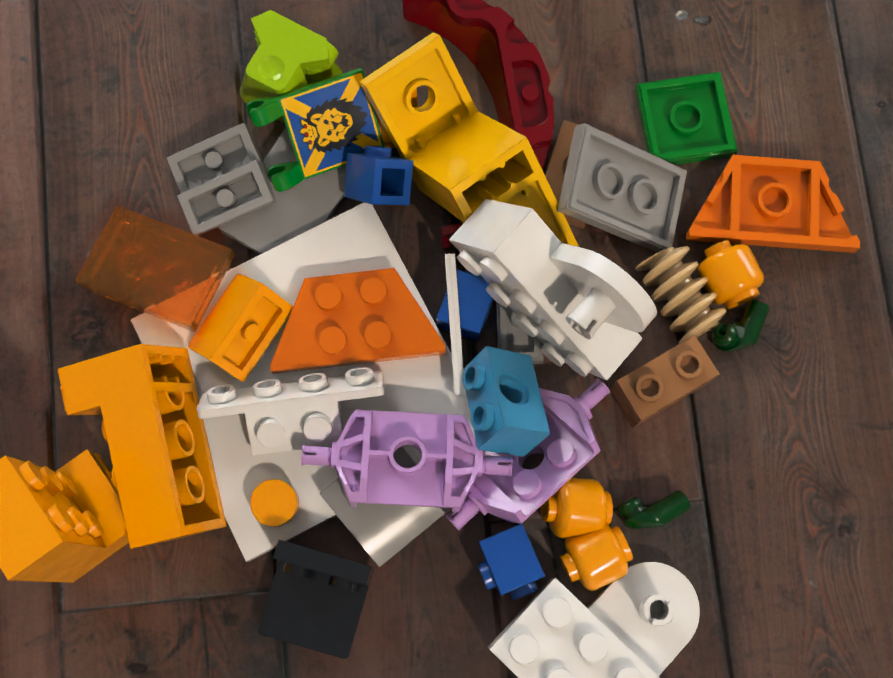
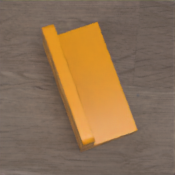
M238 273L188 344V348L208 359L237 380L244 382L291 313L293 306L263 283Z

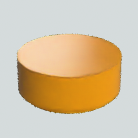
M271 479L262 482L255 488L251 496L250 507L252 514L260 523L271 527H281L291 522L296 516L299 509V498L297 492L290 484L282 480Z

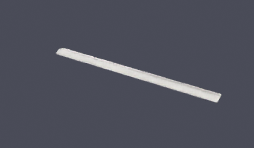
M445 254L455 395H465V388L462 382L464 370L455 254Z

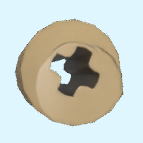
M688 246L679 248L669 247L652 255L635 267V270L640 272L650 270L643 279L645 286L659 285L651 295L653 301L668 300L661 310L662 316H678L670 325L671 332H687L679 341V344L694 335L698 338L719 324L718 321L727 312L725 308L710 310L709 305L717 297L716 292L700 293V289L708 281L707 277L691 278L690 275L699 264L697 261L684 264L681 261L690 250Z

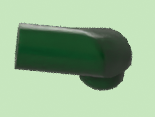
M749 300L741 321L727 325L722 322L715 326L712 331L714 345L717 349L724 352H734L756 344L770 307L761 301Z
M677 490L645 509L642 506L641 500L634 496L620 504L618 512L625 520L622 523L632 530L662 527L690 509V502L683 492Z

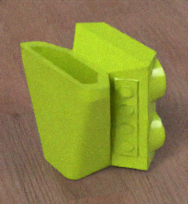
M272 10L251 18L258 49L246 67L239 91L243 102L246 104L255 99L285 94L289 91L342 74L340 67L334 63L339 53L327 41V38ZM282 116L277 119L284 123Z

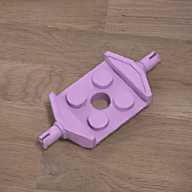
M595 379L579 397L574 396L573 398L569 395L539 388L550 435L524 457L484 451L483 456H512V476L482 474V477L477 476L467 496L468 498L464 501L459 513L451 511L446 515L447 519L458 531L478 511L484 516L490 513L507 522L522 524L601 451L590 419L593 417L590 409L597 405L607 394H610L609 388L600 379ZM540 453L544 455V459L538 467L534 469L523 468L524 460L531 454Z
M356 409L348 419L338 441L332 442V448L303 445V454H301V465L303 466L329 465L331 469H336L350 507H357V503L452 508V512L458 513L477 476L482 477V474L511 477V464L513 463L512 456H483L484 450H478L471 427L464 415ZM410 445L418 449L421 454V461L412 468H404L398 465L394 459V453L401 446Z

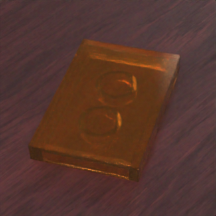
M116 205L78 273L75 282L82 288L195 332L235 254L231 248Z

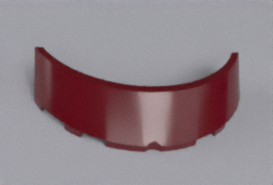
M402 0V11L405 20L424 26L449 40L474 64L491 93L498 122L527 137L543 169L554 129V98L548 90L550 78L543 59L534 43L529 42L514 24L515 20L499 6L492 7L482 0ZM463 223L441 227L443 250L454 246L449 239Z

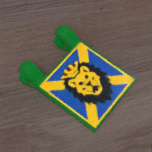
M362 68L289 91L285 94L255 99L246 104L248 116L256 127L265 126L281 116L283 117L297 161L276 164L268 169L269 179L276 191H286L305 179L345 166L347 164V153H365L366 145L384 147L374 108L359 81L365 78Z

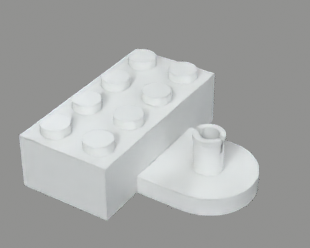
M485 199L449 239L460 252L457 256L458 261L476 276L480 274L489 284L486 288L488 294L496 302L504 307L509 306L517 314L514 318L517 326L529 336H537L544 344L541 348L542 353L557 366L561 367L566 363L583 377L590 373L608 380L643 339L638 333L643 332L657 315L656 306L650 296L627 272L597 252L561 243L532 208Z
M644 562L628 567L626 576L610 583L588 608L556 578H551L488 648L518 678H660L659 675L695 634L700 617L699 600L694 587L680 571L658 562Z

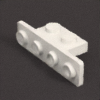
M359 367L347 371L345 375L327 377L322 373H313L301 377L299 381L281 383L277 379H266L255 383L253 387L235 389L232 385H220L202 394L197 407V414L199 419L244 413L252 456L301 450L303 445L332 446V442L338 441L344 429L339 401L384 395V375L382 370L372 371L371 368Z

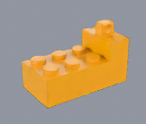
M138 344L58 368L61 384L60 390L67 415H102L103 417L102 433L109 445L113 464L111 472L112 481L119 493L123 512L121 523L123 531L128 537L130 549L227 527L204 420L199 419L197 414L199 398L188 348Z
M86 449L56 471L51 470L47 466L34 465L29 460L25 462L6 455L0 459V569L8 581L74 583L129 543L128 537L122 528L123 512L118 490L112 481V471L100 454Z

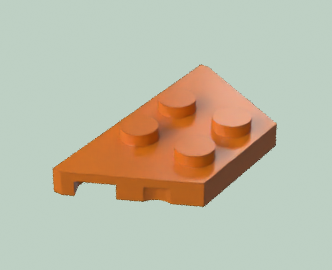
M732 155L686 233L687 241L719 243L729 240L730 244L855 253L860 249V240L857 234L851 235L841 214L844 208L838 196L830 189L829 178L821 162L812 160Z
M395 268L305 278L271 361L270 369L273 374L445 355L446 347Z

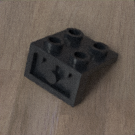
M279 540L273 559L279 560L259 625V634L338 658H348L374 567Z

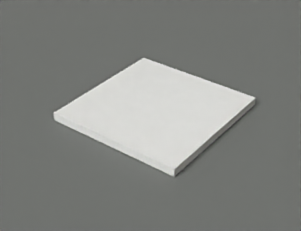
M364 202L131 319L142 344L188 348L199 401L202 394L220 385H232L235 389L253 387L255 383L266 379H277L281 383L299 381L301 377L313 373H322L327 377L345 375L347 371L354 368L367 367L371 368L372 371H383L384 395L339 401L344 427L356 409L464 415L475 438L474 428L471 425V414L466 390L465 395H455L452 354L372 204ZM395 268L444 342L446 354L273 374L270 364L289 319L288 316L246 380L241 382L208 359L189 349L188 344L238 273L263 283L290 305L294 306L305 278ZM244 413L203 419L224 517L246 562H250L275 549L279 540L288 542L337 516L319 494L338 478L336 469H331L329 465H301L302 449L252 456ZM410 445L402 446L416 464L421 461V454L418 449ZM271 479L282 480L290 484L297 492L299 509L294 519L288 524L281 527L267 526L260 523L252 514L250 507L252 493L264 481Z

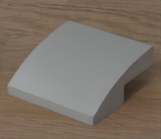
M245 122L166 158L181 194L177 195L193 236L197 237L275 202L263 160L251 129Z
M402 446L395 451L394 459L401 467L412 468L417 465ZM339 478L319 493L379 567L384 565L451 509L357 503V507H350Z

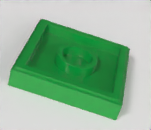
M721 72L636 84L635 95L648 153L674 165L729 158L732 155H736L738 150Z

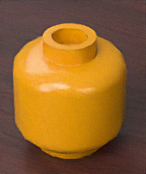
M725 240L704 251L707 258L700 263L697 273L699 278L707 277L708 279L703 286L706 293L716 292L717 297L712 303L716 305L725 304L727 309H732L760 295L758 288L764 281V275L749 246L743 244L731 246L729 240Z
M571 478L540 506L542 520L549 523L550 529L555 536L570 538L600 530L605 526V523L610 525L613 515V503L610 493L604 491V488L597 480Z
M607 523L600 530L566 538L565 548L567 554L560 556V561L570 582L580 580L582 585L590 591L597 590L626 576L628 572L627 562L633 560L628 542L618 526L611 528Z

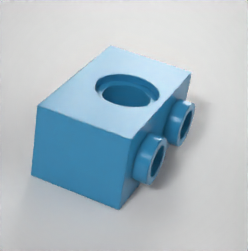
M486 346L463 369L462 377L478 450L524 457L550 435L532 358L530 355Z

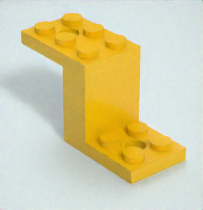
M431 33L359 81L400 157L414 160L412 178L421 192L463 223L485 199L532 208L561 243L579 246L564 214L557 211L558 201L527 137L477 110L440 35ZM426 85L428 89L427 101L421 107L413 108L411 105L412 92L417 87Z

